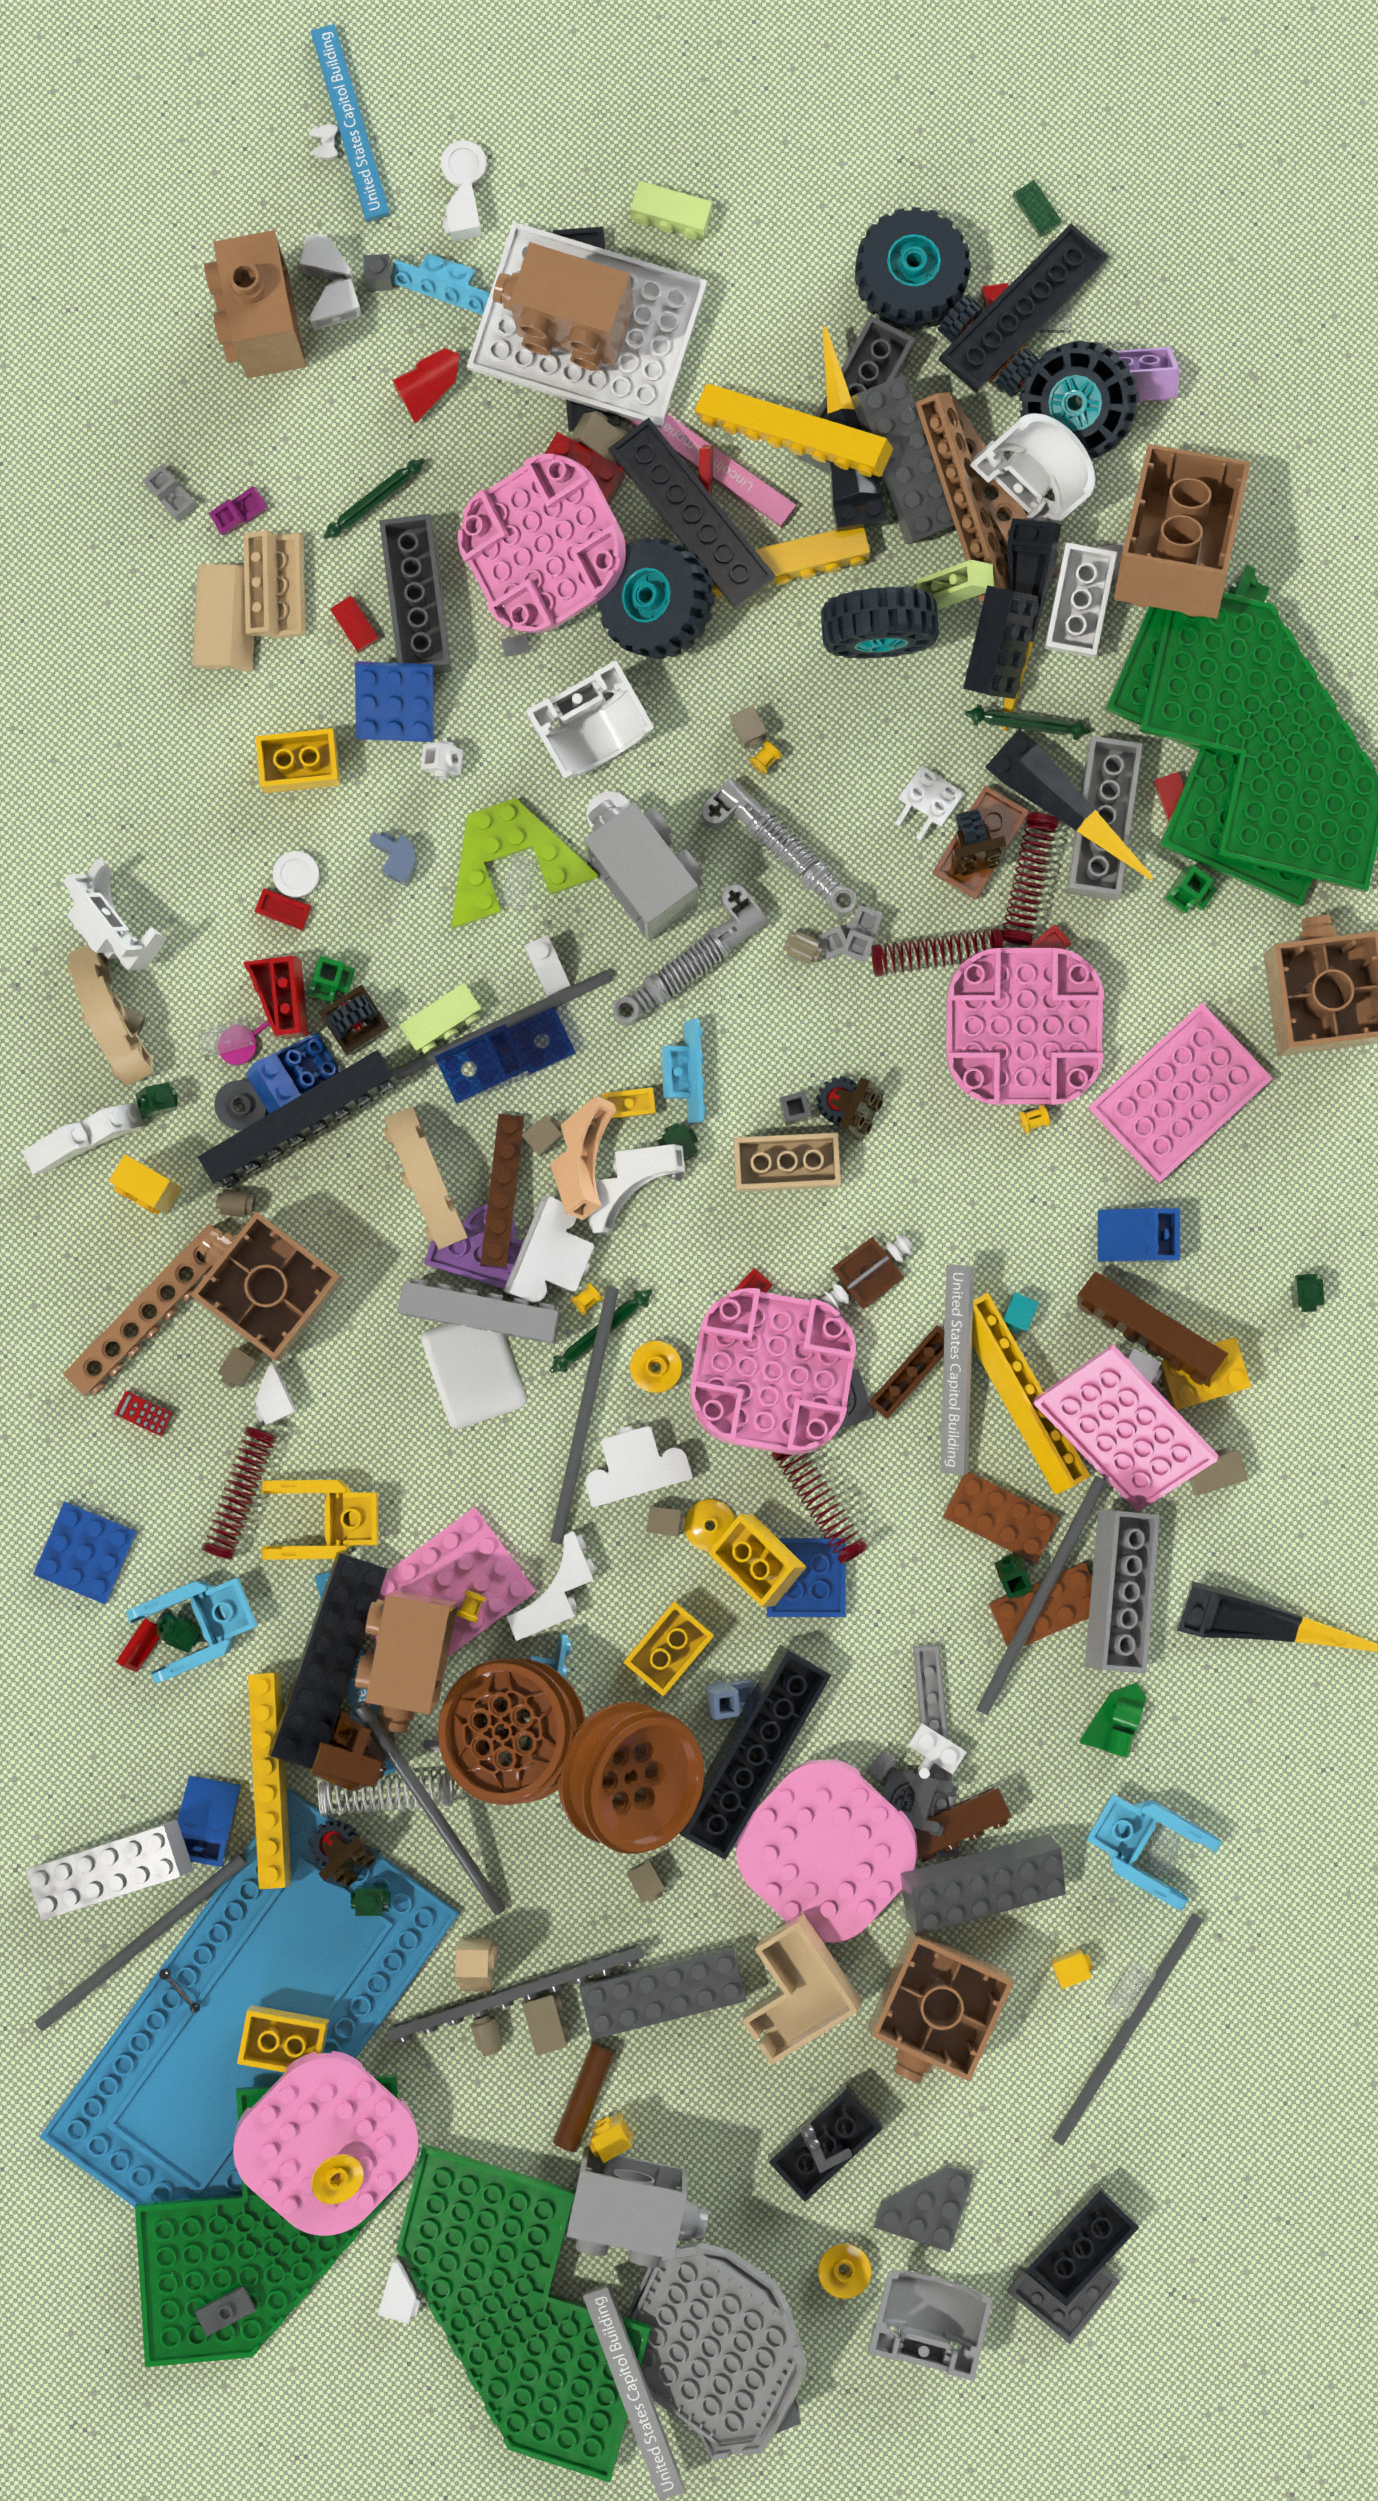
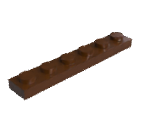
M498 1114L481 1256L482 1267L507 1269L524 1116Z

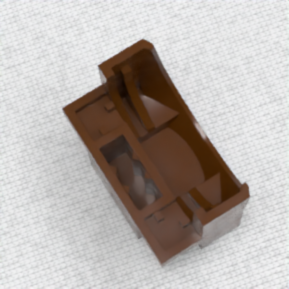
M341 1708L329 1744L323 1742L319 1744V1750L310 1774L345 1789L358 1791L368 1786L374 1787V1784L377 1785V1782L385 1773V1760L387 1756L371 1734V1729L364 1724L362 1719ZM386 1730V1732L395 1744V1738H393L394 1733L392 1731Z

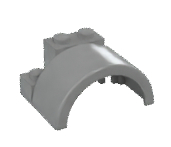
M891 2270L887 2275L877 2321L873 2324L868 2352L869 2354L892 2360L899 2359L947 2372L948 2375L974 2381L993 2301L990 2297L977 2290L946 2279L906 2270ZM890 2326H896L895 2333L890 2330ZM950 2342H956L962 2345L960 2349H951Z

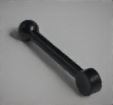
M166 1968L161 1970L159 1973L160 1978L167 1980L188 2003L192 2013L199 2012L200 2005L193 2002L170 1976V1970Z

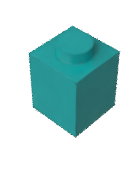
M1016 1292L1013 1293L1002 1317L1009 1331L1019 1335L1020 1331L1027 1332L1039 1302Z

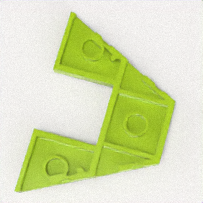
M516 798L467 814L452 928L455 929L501 913L485 864L533 848L550 895L596 880L598 875Z

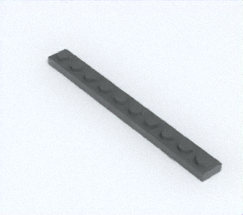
M639 1943L392 2025L388 2028L387 2032L390 2041L397 2039L398 2042H404L413 2038V2033L423 2031V2034H428L438 2030V2025L448 2022L449 2026L464 2021V2016L473 2014L474 2017H479L489 2013V2008L498 2006L499 2009H503L513 2005V2000L522 1997L524 2001L538 1997L540 1991L549 1989V1992H554L564 1988V1983L573 1980L575 1984L589 1980V1975L599 1972L600 1976L615 1971L614 1967L624 1964L625 1967L633 1966L640 1962L639 1958H642L644 1953Z

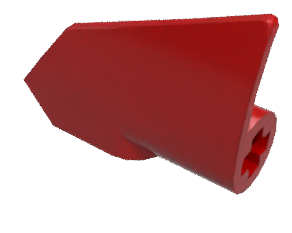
M443 348L419 361L414 369L392 380L399 397L404 401L414 423H418L456 383L460 354Z

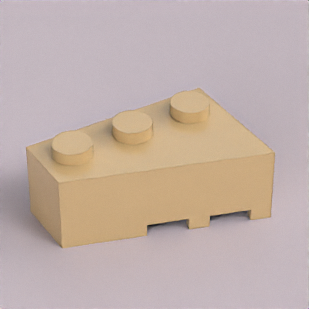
M494 1938L461 1939L456 1948L455 1977L457 1983H459L460 1991L492 1992L493 1970L496 1962H498V1946H493Z

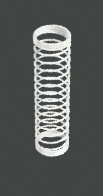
M450 1773L443 1774L441 1790L440 1775L438 1774L436 1805L438 1807L439 1800H441L444 1808L452 1807V1776ZM421 1775V1783L424 1786L423 1776ZM429 1775V1795L435 1803L432 1776ZM396 1777L395 1805L393 1808L390 1780L387 1778V1802L385 1808L382 1798L381 1779H379L377 1809L374 1801L373 1787H370L369 1810L363 1788L361 1809L359 1810L356 1791H353V1807L351 1811L348 1789H345V1804L342 1811L339 1786L336 1785L337 1798L334 1813L330 1782H320L318 1786V1803L321 1816H328L330 1809L332 1814L336 1815L338 1807L342 1815L345 1814L346 1808H348L350 1814H353L355 1806L359 1814L363 1811V1806L367 1813H369L372 1804L375 1812L379 1811L380 1804L386 1812L389 1803L391 1809L395 1811L397 1802L402 1811L405 1808L406 1802L408 1808L412 1810L415 1797L412 1794L410 1807L407 1785L404 1782L403 1807L401 1806L398 1778ZM415 1799L416 1807H417L418 1809H420L421 1806L418 1805V1802H417V1800Z

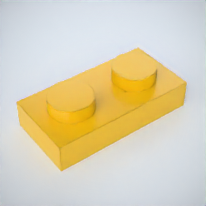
M653 1087L601 1093L603 1099L615 1105L616 1113L611 1119L656 1114Z

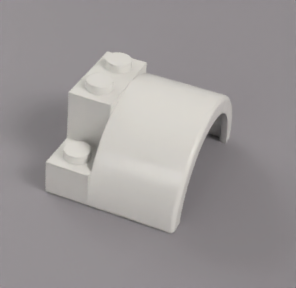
M1038 413L1022 416L995 442L992 440L984 447L970 464L988 483L994 479L1028 512L1026 520L1059 523L1091 496L1095 486L1093 464L1081 441L1058 420ZM1004 451H1011L1006 457H1004ZM1051 488L1054 492L1055 501L1045 498V495Z
M617 660L594 672V675L551 699L547 698L526 710V715L538 737H541L565 779L585 774L614 759L643 740L654 728ZM613 692L614 695L606 701L603 694ZM557 721L560 727L552 729L553 723Z

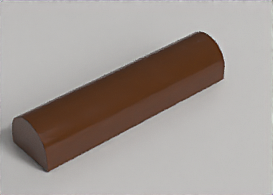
M938 1325L934 1327L868 1402L886 1420L892 1417L944 1358V1330Z
M595 2041L591 2042L552 2142L556 2146L570 2152H577L616 2054L615 2049Z

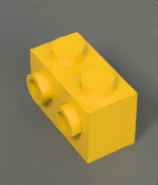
M621 2113L612 2118L605 2116L594 2123L596 2127L592 2129L589 2146L596 2158L601 2157L603 2163L632 2148L633 2135Z

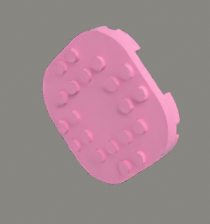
M555 454L533 456L523 461L524 466L488 490L482 489L476 493L466 505L462 513L464 518L461 530L458 529V545L463 561L468 562L489 603L487 605L489 611L503 625L527 633H543L553 630L605 597L617 584L626 558L623 533L593 475L580 463Z
M991 948L977 952L963 961L952 975L946 994V1061L949 1072L959 1088L978 1101L994 1105H1056L1072 1101L1081 1096L1097 1079L1104 1055L1102 1052L1104 991L1095 969L1080 955L1060 948Z
M756 1288L732 1291L715 1302L707 1311L701 1324L689 1391L692 1411L703 1429L714 1438L728 1444L790 1455L813 1452L827 1444L838 1432L846 1415L852 1369L856 1354L851 1327L840 1316L841 1313L831 1305L812 1298L809 1301L760 1292V1289Z
M835 1759L810 1760L790 1771L753 1812L739 1836L736 1846L738 1867L749 1887L786 1922L804 1913L821 1940L828 1943L845 1941L861 1933L902 1890L901 1873L914 1870L918 1858L917 1836L913 1825L903 1811H898L860 1776L861 1772L856 1768Z
M337 2051L320 2054L313 2052L292 2062L286 2068V2073L252 2108L248 2107L245 2110L234 2134V2162L244 2183L294 2227L313 2235H336L360 2224L405 2178L417 2156L418 2134L414 2116L408 2105L402 2099H397L363 2068L360 2061L350 2055ZM345 2154L353 2156L360 2162L364 2172L362 2185L356 2194L339 2204H325L319 2201L311 2188V2180L316 2168L323 2161L335 2155Z

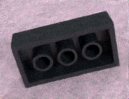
M987 585L963 689L990 696L1016 698V694L1020 689L1022 669L1027 659L1028 644L1033 635L1034 619L1039 610V596Z
M846 2083L834 2092L768 2155L770 2165L804 2202L815 2194L851 2158L819 2173L811 2151L808 2149L801 2134L800 2127L808 2123L811 2124L825 2159L846 2148L850 2149L852 2153L851 2158H853L883 2129L882 2122Z
M1095 2183L1024 2260L1026 2268L1067 2307L1139 2229V2226L1131 2215Z

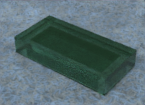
M1035 180L1013 193V199L1040 238L1061 225V218Z

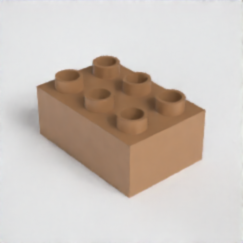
M1148 444L1121 555L1114 600L1129 602L1138 607L1151 606L1183 612L1192 617L1205 616L1218 619L1251 462Z

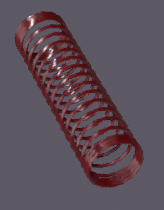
M1039 812L1027 814L1026 823L1029 826L1024 828L1027 834L1022 836L1025 842L1021 843L1020 846L1023 850L1018 853L1022 858L1017 860L1020 866L1015 868L1018 874L1013 876L1016 882L1011 885L1015 890L1009 893L1013 898L1008 899V903L1011 906L1006 908L1009 914L1004 916L1008 922L1002 924L1004 930H1001L1002 939L1006 942L1017 945L1032 944L1034 936L1032 933L1011 930L1005 925L1014 924L1028 929L1036 928L1032 924L1014 922L1007 919L1008 916H1015L1029 921L1038 920L1036 917L1012 913L1008 909L1017 908L1031 913L1039 912L1038 909L1014 905L1010 901L1019 900L1033 905L1041 904L1040 901L1016 897L1012 893L1021 892L1034 897L1043 896L1039 892L1018 889L1014 885L1022 884L1036 889L1045 888L1038 883L1019 881L1016 879V876H1024L1037 881L1047 880L1043 876L1021 873L1017 869L1026 868L1039 873L1048 872L1045 868L1023 865L1019 861L1027 860L1041 865L1050 864L1047 860L1025 857L1021 853L1029 852L1042 857L1052 856L1045 851L1023 847L1024 844H1031L1044 849L1054 848L1047 843L1025 839L1026 836H1032L1045 841H1055L1056 839L1052 836L1027 831V828H1034L1042 832L1057 833L1055 828H1058L1060 820L1052 815Z
M999 927L992 928L990 936L989 931L985 928L983 937L979 930H976L974 937L968 931L966 939L964 934L960 932L958 941L955 934L952 933L950 943L948 937L944 934L942 936V944L938 936L934 937L933 943L927 937L925 945L923 940L919 938L917 947L914 940L911 939L909 941V949L903 940L901 942V952L896 941L893 943L892 950L890 945L886 943L884 952L879 943L877 945L872 944L871 956L875 977L883 976V963L885 974L888 976L887 946L894 974L896 975L895 945L898 950L902 973H905L903 944L906 948L910 972L912 973L911 944L914 946L918 970L921 971L919 950L921 942L926 968L929 970V940L935 969H937V938L943 967L945 968V938L949 949L951 966L953 967V937L958 951L959 964H961V935L967 958H969V934L973 942L974 951L977 953V933L979 934L983 950H985V933L988 935L991 948H1004L1001 930Z
M246 1426L244 1434L267 1445L243 1439L241 1442L264 1453L240 1447L238 1450L261 1461L238 1455L235 1458L259 1469L235 1463L232 1465L256 1477L232 1471L229 1473L253 1485L230 1479L226 1481L250 1493L227 1487L223 1488L248 1501L221 1495V1498L245 1509L218 1503V1506L242 1517L215 1511V1514L234 1521L239 1525L212 1519V1522L237 1533L209 1527L210 1530L234 1541L206 1535L207 1538L231 1549L204 1542L201 1548L207 1553L228 1560H233L236 1549L227 1543H239L236 1538L230 1535H242L240 1531L233 1527H245L243 1523L235 1519H248L247 1516L238 1511H251L250 1508L241 1503H254L244 1495H257L246 1487L259 1488L257 1483L249 1479L262 1480L261 1476L252 1471L265 1472L264 1468L254 1463L268 1464L265 1459L257 1455L271 1456L268 1451L260 1447L272 1449L274 1448L272 1444H275V1441H277V1436Z
M772 1452L771 1456L774 1461H781L778 1468H785L783 1475H790L787 1482H795L792 1485V1489H799L796 1496H804L801 1503H808L805 1510H813L810 1518L818 1517L814 1524H823L819 1528V1532L827 1531L823 1538H832L828 1546L837 1545L833 1549V1553L841 1552L837 1557L840 1564H845L863 1553L868 1548L867 1543H865L866 1541H862L863 1538L835 1551L845 1541L859 1532L858 1530L844 1539L832 1543L839 1535L853 1527L854 1523L833 1535L827 1536L833 1529L848 1520L850 1516L822 1530L832 1519L845 1512V1509H842L828 1519L818 1522L820 1518L839 1506L841 1502L834 1504L819 1514L813 1515L820 1507L834 1499L836 1495L831 1496L814 1507L808 1508L818 1498L831 1491V1488H828L812 1499L804 1501L807 1496L825 1485L827 1481H823L813 1489L799 1494L806 1486L819 1479L822 1474L817 1475L805 1484L795 1487L800 1480L816 1471L818 1467H814L804 1475L790 1480L798 1471L811 1464L813 1460L811 1459L799 1468L785 1473L792 1465L808 1456L809 1453L803 1454L795 1461L781 1466L792 1455Z

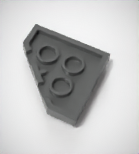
M947 2164L925 2178L922 2177L905 2186L899 2192L888 2195L880 2201L873 2224L874 2228L950 2252L971 2185L973 2172Z

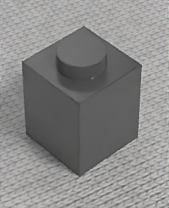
M389 254L363 255L364 279L367 291L393 290L392 264Z
M805 1091L779 1098L785 1126L811 1119L812 1115Z

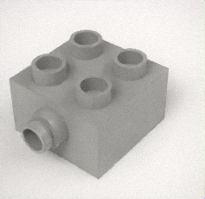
M608 799L589 813L588 818L594 824L592 827L594 832L584 839L587 861L648 941H651L698 906V888L703 885L700 878L703 875V871L686 849L674 855L668 847L672 844L668 836L672 831L654 807L643 814L635 802L623 810L620 806L616 807Z
M584 2148L566 2237L577 2239L575 2248L582 2253L606 2256L609 2246L630 2250L628 2260L632 2263L656 2268L660 2267L662 2257L674 2260L678 2239L689 2242L691 2237L697 2240L704 2239L709 2210L701 2207L699 2209L697 2208V2203L686 2201L688 2170L620 2155L603 2163L601 2157L596 2158L591 2149Z

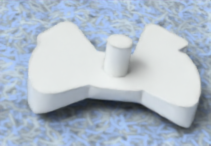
M326 124L319 128L315 126L309 132L310 137L322 139V145L312 150L313 156L326 161L338 158V152L335 149V136L339 131L338 126L333 124Z

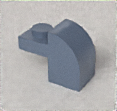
M373 832L369 839L371 846L390 855L382 869L384 876L407 887L417 868V856L411 842L402 834L397 843H395V838L385 832H381L380 835Z
M751 1679L728 1683L717 1681L707 1685V1715L714 1720L740 1716L739 1710L743 1709L754 1690V1681Z

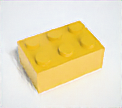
M333 728L255 736L260 787L264 794L341 786L337 740Z
M124 1154L109 1179V1182L115 1185L112 1190L156 1215H159L160 1211L168 1214L183 1189L181 1186Z
M1236 1337L1213 1343L1228 1353L1227 1364L1210 1387L1205 1384L1199 1385L1189 1377V1374L1182 1370L1177 1371L1173 1369L1165 1359L1158 1360L1161 1362L1159 1369L1162 1370L1160 1376L1169 1404L1175 1410L1251 1387Z
M739 1514L708 1552L761 1607L775 1606L806 1569V1566L753 1514Z
M674 1600L625 1658L623 1663L664 1697L714 1637V1633Z
M251 2005L246 2013L237 2064L286 2073V2068L298 2058L316 2052V2054L324 2052L329 2019Z

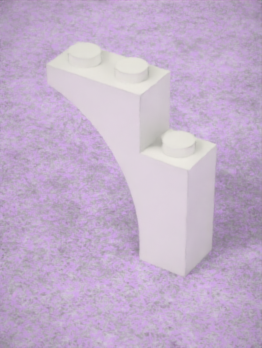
M135 1103L104 1108L81 1122L63 1125L22 1151L32 1175L49 1172L73 1157L107 1141L143 1128L145 1124Z
M671 1144L615 1152L613 1168L617 1178L595 1180L601 1207L589 1215V1225L593 1229V1233H612L614 1223L622 1206L644 1184L664 1175L685 1172L683 1146Z
M575 1531L564 1535L562 1562L549 1588L529 1606L506 1616L516 1641L576 1616L574 1611L578 1607L573 1595L567 1596L566 1591L594 1580L593 1574L597 1573L592 1559L586 1560L583 1550L587 1549L581 1534L576 1536Z

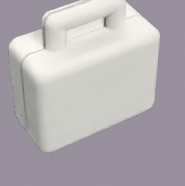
M451 1324L427 1330L422 1334L421 1342L448 1423L453 1429H461L524 1407L527 1399L506 1335L492 1332L491 1330L486 1331L464 1325Z

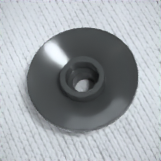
M234 1080L228 1082L216 1094L214 1101L215 1113L218 1119L231 1129L241 1131L262 1119L266 1113L264 1104L248 1081ZM235 1105H242L244 1110L241 1112L237 1111Z

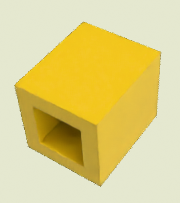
M1080 1949L1050 1960L1062 1989L1092 1978L1090 1970L1094 1968L1088 1954L1083 1955Z

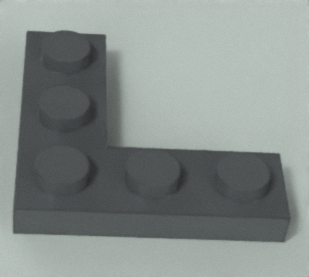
M1103 2267L1067 2307L1024 2269L1008 2287L1007 2292L1067 2343L1071 2344L1115 2289L1120 2280L1107 2268Z

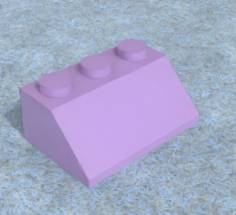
M1171 347L1116 351L1117 355L1122 360L1125 359L1130 367L1128 369L1131 375H1135L1137 384H1135L1136 392H1139V402L1137 403L1153 399L1167 401L1170 398H1178L1179 367Z

